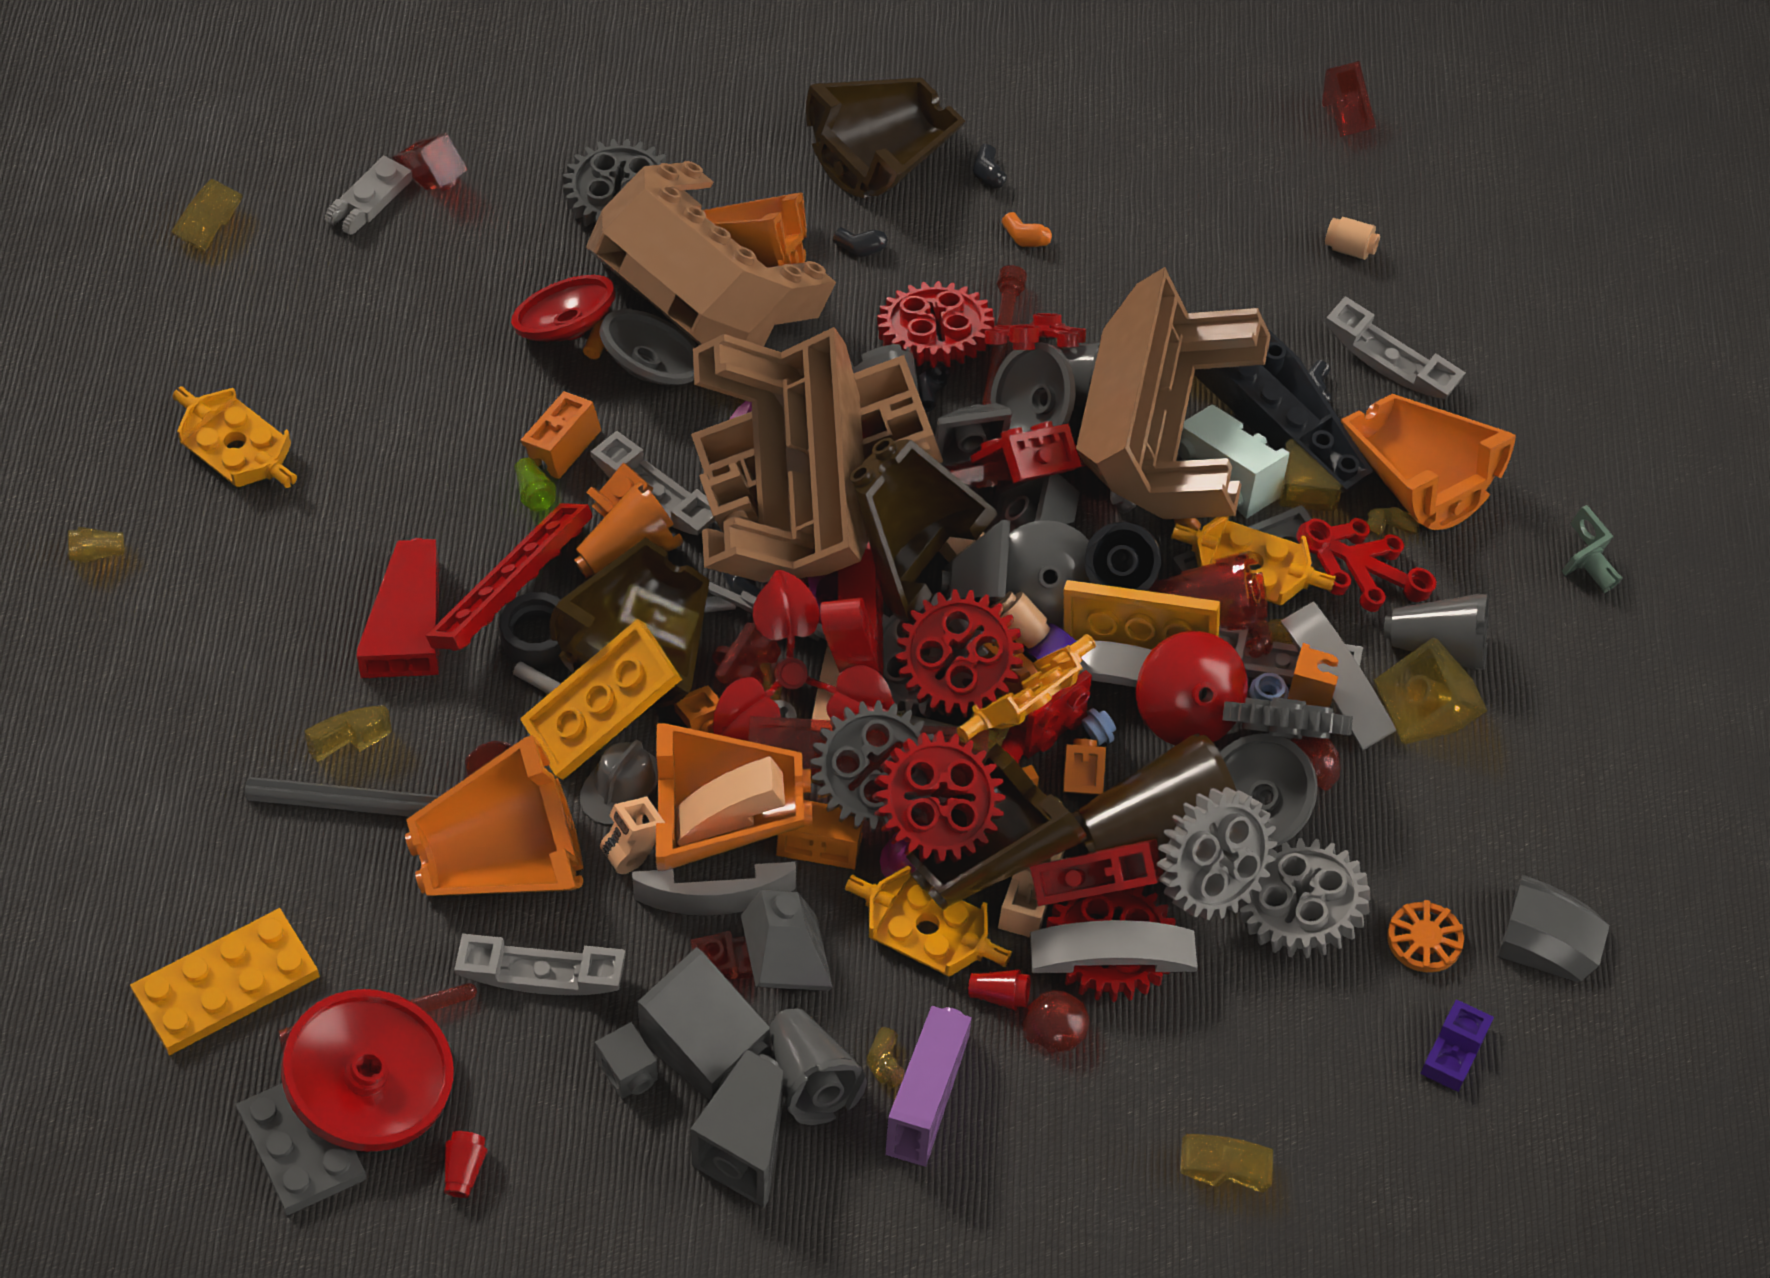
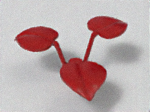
M776 570L754 602L753 621L757 630L770 640L778 641L787 637L786 658L777 663L774 670L776 681L766 692L762 684L752 677L738 679L724 690L715 708L713 734L754 743H761L769 739L778 729L781 719L780 708L770 697L781 686L787 689H797L806 683L832 693L833 695L826 705L827 715L830 719L832 716H835L842 722L845 720L843 713L845 707L850 708L856 715L858 714L860 702L865 703L868 711H873L877 700L881 701L883 712H888L895 702L883 676L873 668L865 665H855L844 669L837 677L836 687L808 676L806 665L801 660L794 658V636L806 637L815 632L820 617L818 603L810 589L799 578L786 571Z

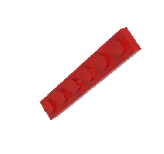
M560 503L425 635L431 648L457 651L468 646L471 638L482 627L491 623L494 615L505 604L514 600L517 596L516 593L527 582L536 578L539 570L549 560L558 556L561 552L560 549L571 538L581 533L582 527L593 518L589 505Z

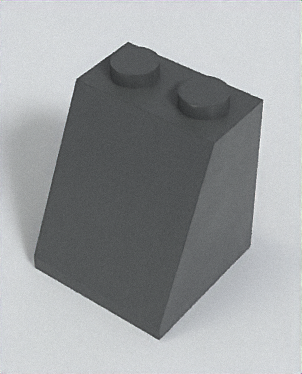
M697 947L638 1001L639 1033L648 1048L710 1101L747 1049L758 1056L760 1054H769L770 1027Z
M747 1049L691 1127L692 1166L763 1208L769 1201L783 1109V1069L780 1068L774 1059L764 1054L758 1056Z

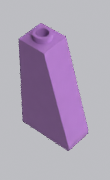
M931 1006L888 1117L885 1155L926 1167L969 1039L972 1017L965 1016L954 1008L946 1007L941 1009Z

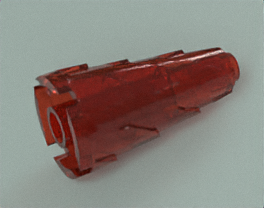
M1251 551L1214 559V563L1182 571L1181 575L1157 580L1147 590L1150 592L1220 601L1219 628H1227L1228 631L1251 630L1261 628L1266 624L1263 620H1259L1267 618L1268 605L1264 577L1262 572L1252 574L1250 565H1256L1259 562Z

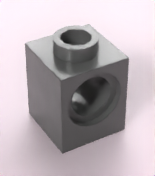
M632 1022L595 1041L596 1061L621 1100L631 1094L639 1095L644 1093L658 1080L657 1060Z

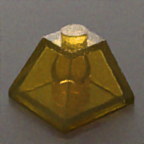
M1434 637L1374 679L1402 743L1405 744L1458 732L1487 712L1473 679L1440 641Z

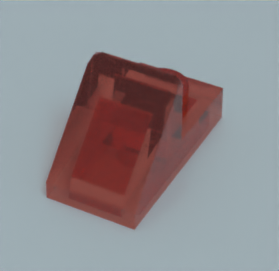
M1360 61L1327 69L1322 105L1323 107L1332 105L1340 137L1376 128Z

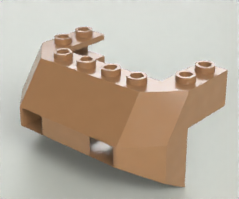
M690 161L644 166L602 209L586 245V248L598 260L679 329L685 332L699 346L722 334H726L764 347L774 325L819 318L836 284V281L825 273L824 267L812 261L767 268L756 259V255L751 250L741 247L730 238L731 234L727 230L716 226L708 220L705 212L701 210L702 205L684 190L711 188L713 181L702 173L703 169L699 165Z
M1165 267L1136 284L1103 329L1076 450L1084 464L1112 492L1162 519L1236 516L1241 483L1240 481H1230L1232 465L1228 458L1176 461L1195 369L1265 365L1271 335L1259 309L1187 313Z
M835 327L782 352L726 334H722L694 348L695 385L752 402L759 523L732 517L723 521L724 532L709 528L702 530L704 568L759 582H768L776 570L786 571L797 578L828 575L860 562L868 544V537L854 484L850 480L851 473L864 462L860 395L846 343Z
M902 355L854 373L860 395L864 461L873 454L872 449L877 442L885 438H892L894 442L911 439L936 461L942 463L941 453L905 356ZM751 411L691 434L704 471L699 477L712 515L722 532H724L723 521L732 517L759 523Z

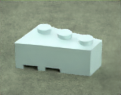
M1212 404L1184 421L1178 454L1185 461L1228 458L1232 465L1230 481H1240L1241 483L1237 510L1247 519L1280 498L1290 453L1283 448L1275 451L1265 445L1267 441L1264 436L1259 433L1254 436L1249 435L1242 430L1243 423Z

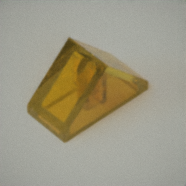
M1293 439L1286 442L1285 450L1290 455L1280 495V506L1296 508L1302 505L1305 509L1335 510L1338 507L1342 485Z
M629 584L617 621L626 629L636 619H639L647 625L659 645L685 651L688 648L699 614L637 585Z

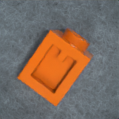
M622 463L600 491L590 487L586 493L596 501L592 507L605 517L630 488L638 482L643 483V493L647 490L652 492L654 488L630 466Z
M707 685L689 692L682 700L675 703L674 707L676 713L689 729L713 734V716L719 698Z
M1074 739L1073 745L1067 744L1064 748L1063 793L1099 796L1103 793L1106 747H1097V740Z

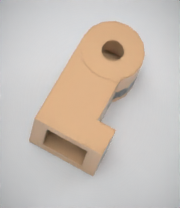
M647 796L614 804L609 815L614 824L610 832L601 841L600 847L619 874H627L643 864L656 843V823H665ZM644 814L648 817L649 823L643 824Z

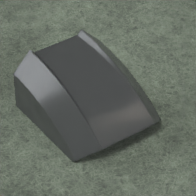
M1522 875L1514 895L1512 913L1497 957L1575 982L1582 981L1600 965L1610 925L1592 908L1575 897L1542 881Z

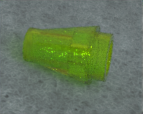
M523 458L515 464L514 470L517 475L522 504L533 511H542L549 508L556 498L555 484L537 466L534 459Z

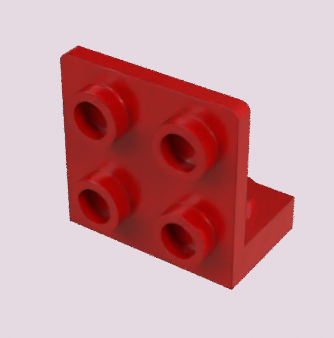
M1052 421L1036 424L1030 427L1031 431L1023 432L1022 427L1004 431L1000 434L1001 438L992 439L980 444L982 450L970 456L972 464L1006 457L1013 483L1073 471L1082 466L1069 424L1053 426Z
M1087 670L1083 671L1078 675L1076 683L1070 687L1062 688L1045 705L1027 714L1022 723L998 730L1005 737L1008 735L1019 737L1025 744L1026 749L1023 754L1028 759L1040 750L1042 752L1047 751L1054 745L1061 734L1068 729L1072 731L1082 724L1081 720L1087 716L1086 710L1088 698L1090 697L1092 675Z

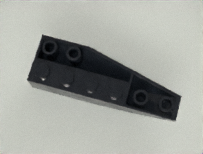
M1269 329L1268 331L1271 336L1265 365L1195 369L1194 376L1252 430L1264 436L1267 443L1276 450L1283 448L1290 453L1289 459L1318 479L1343 493H1347L1372 476V468L1301 359Z

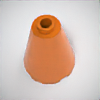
M638 482L630 488L576 548L579 557L574 559V562L582 574L589 578L645 537L667 552L683 544L680 533L673 537L668 529L674 525L673 521L651 491L647 490L643 493V483Z

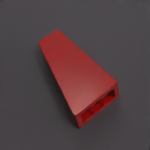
M414 538L397 541L357 648L360 678L439 675V649L431 648L425 636L439 623V557L436 539Z

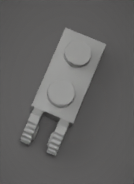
M383 155L340 199H336L327 208L325 214L326 222L334 226V224L339 223L347 215L343 221L342 229L350 235L356 233L357 230L366 222L369 223L411 182V170Z

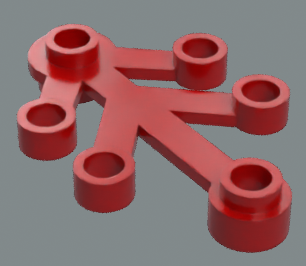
M1055 313L1033 314V322L1030 324L993 326V329L985 330L986 344H1007V340H1009V342H1013V349L1035 350V343L1039 342V337L1057 338L1058 347H1079V343L1086 342L1085 328L1065 326V323H1062V315Z
M1354 518L1349 523L1332 527L1324 520L1310 519L1297 530L1296 538L1298 543L1300 544L1301 537L1305 536L1309 553L1316 554L1328 575L1336 576V581L1330 593L1338 596L1343 595L1351 584V577L1348 573L1341 570L1334 557L1335 555L1344 560L1363 592L1359 602L1367 611H1378L1386 599L1385 593L1376 586L1369 572L1403 588L1405 597L1412 602L1428 599L1436 587L1434 575L1424 568H1414L1407 574L1373 558L1382 556L1388 560H1395L1403 551L1404 543L1398 536L1393 534L1386 535L1381 540L1363 543L1370 533V526L1360 518ZM1348 539L1357 545L1348 546L1339 540Z

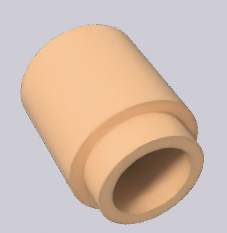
M1346 217L1341 219L1333 218L1327 230L1325 245L1331 246L1333 251L1365 260L1368 254H1375L1380 234L1375 233L1376 226Z
M1010 591L1005 594L1004 599L996 603L1003 604L1001 618L1010 614L1014 617V622L1008 629L1020 628L1021 636L1015 640L1017 643L1024 644L1030 649L1041 642L1049 633L1050 627L1046 623L1047 618L1022 591L1016 594Z

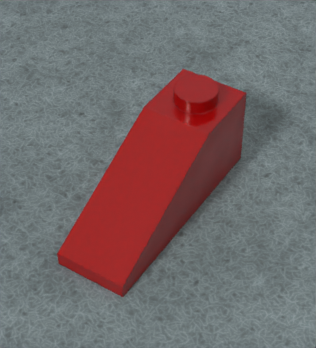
M1157 840L1109 848L1040 863L1030 867L1038 906L1160 882L1158 878L1163 874V869L1157 866V862L1161 860Z

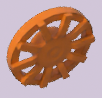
M1429 900L1407 903L1391 918L1387 930V940L1394 956L1405 966L1420 972H1438L1450 967L1459 958L1464 946L1463 925L1460 924L1447 907L1444 908L1430 903ZM1415 911H1423V920L1418 918ZM1430 912L1439 915L1434 922L1430 921ZM1407 914L1414 924L1411 925L1400 919ZM1444 920L1451 925L1443 928L1439 927ZM1398 926L1410 933L1395 936V927ZM1455 933L1457 942L1445 938L1443 935ZM1408 941L1410 948L1404 953L1397 943ZM1440 944L1452 947L1455 950L1448 957ZM1435 952L1442 959L1440 962L1430 963V955ZM1413 953L1422 954L1423 962L1412 959Z

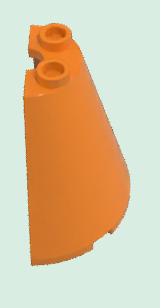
M802 192L703 210L708 220L716 226L727 230L731 234L730 238L741 247L751 250L756 255V259L765 267L805 263L806 250L803 249L802 240L804 237H807Z
M1391 394L1373 403L1368 408L1366 415L1361 411H1357L1341 419L1343 426L1380 479L1418 523L1432 530L1451 528L1467 519L1480 508L1490 496L1486 490L1494 477L1502 478L1510 461L1516 435L1511 432L1395 394Z
M665 723L657 724L658 813L665 822L656 823L657 871L670 870L804 826H812V802H803V793H811V769H803L801 752ZM771 756L783 772L784 807L754 815V825L683 846L678 845L676 840V807L702 786L721 775L748 763Z
M533 735L523 738L406 819L409 833L405 834L407 847L412 856L419 855L421 868L415 872V877L422 894H426V896L572 891L582 887V875L576 876V871L583 869V861L574 821L559 779H555L554 775L545 768V766L550 765V760L539 741Z

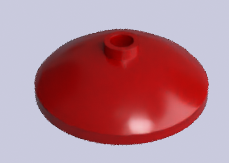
M581 275L567 278L544 287L524 300L514 311L511 323L519 336L532 341L558 342L573 340L594 327L609 311L615 299L616 290L613 282L601 275Z
M1203 631L1180 632L1160 642L1143 662L1136 684L1137 706L1144 723L1157 737L1175 746L1189 736L1198 733L1199 736L1205 734L1212 742L1223 737L1236 724V722L1222 720L1224 702L1245 703V698H1247L1248 694L1247 672L1238 652L1224 639ZM1206 687V697L1199 700V691Z

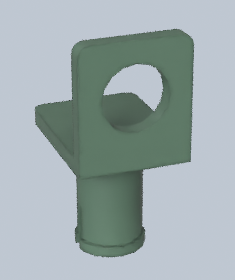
M1585 505L1573 518L1571 525L1588 547L1575 554L1561 572L1566 576L1577 568H1585L1600 586L1603 593L1609 591V588H1614L1623 579L1602 555L1604 549L1614 536L1594 512ZM1584 520H1587L1592 524V526L1595 529L1596 536L1591 535L1587 531L1584 525Z

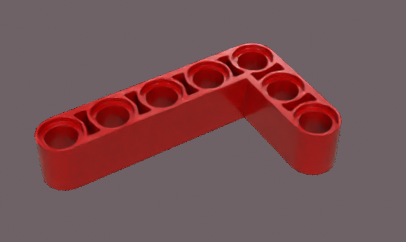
M868 541L860 562L838 570V600L821 602V624L839 673L851 666L865 665L873 668L883 676V594Z

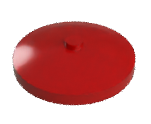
M356 989L336 993L310 1007L292 1028L281 1062V1079L286 1098L302 1123L313 1133L334 1145L366 1152L397 1148L425 1133L435 1123L445 1107L452 1088L454 1073L453 1058L449 1044L437 1023L423 1009L411 1001L389 992L371 989Z

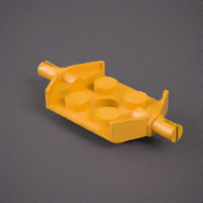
M183 386L179 387V391L177 389L174 391L172 398L187 409L177 430L180 443L234 486L241 487L266 478L270 480L273 477L286 488L291 487L290 483L293 485L296 482L297 475L282 465L291 445L289 431L286 429L283 435L237 399L234 388L203 395L200 398L192 395ZM233 441L245 442L241 448L227 447Z
M1229 516L1216 517L1203 526L1202 530L1198 529V531L1178 525L1177 523L1174 527L1171 539L1192 545L1191 551L1195 552L1201 579L1278 605H1283L1303 588L1307 589L1309 584L1331 592L1336 576L1316 571L1311 567L1312 562L1305 536L1301 537L1300 544L1229 521ZM1252 560L1257 562L1261 568L1249 570L1242 565V562Z
M1085 634L1072 645H1067L1033 662L1038 672L1021 683L1024 689L1015 696L1013 692L1008 693L982 709L974 705L972 707L973 717L957 728L959 737L967 742L980 731L990 728L1004 729L1022 723L1027 714L1045 705L1062 688L1070 687L1076 683L1078 673L1083 669L1080 664L1082 661L1081 657L1096 647L1093 638Z
M906 866L881 880L878 885H872L853 874L848 879L845 890L866 899L865 906L869 907V938L948 977L976 960L981 961L983 957L1002 965V967H1006L1007 962H1009L1012 951L992 943L987 938V903L983 902L980 909L961 900L943 911L928 892L926 893L910 875L912 868L910 866ZM923 921H930L936 924L939 929L933 934H923L916 926Z

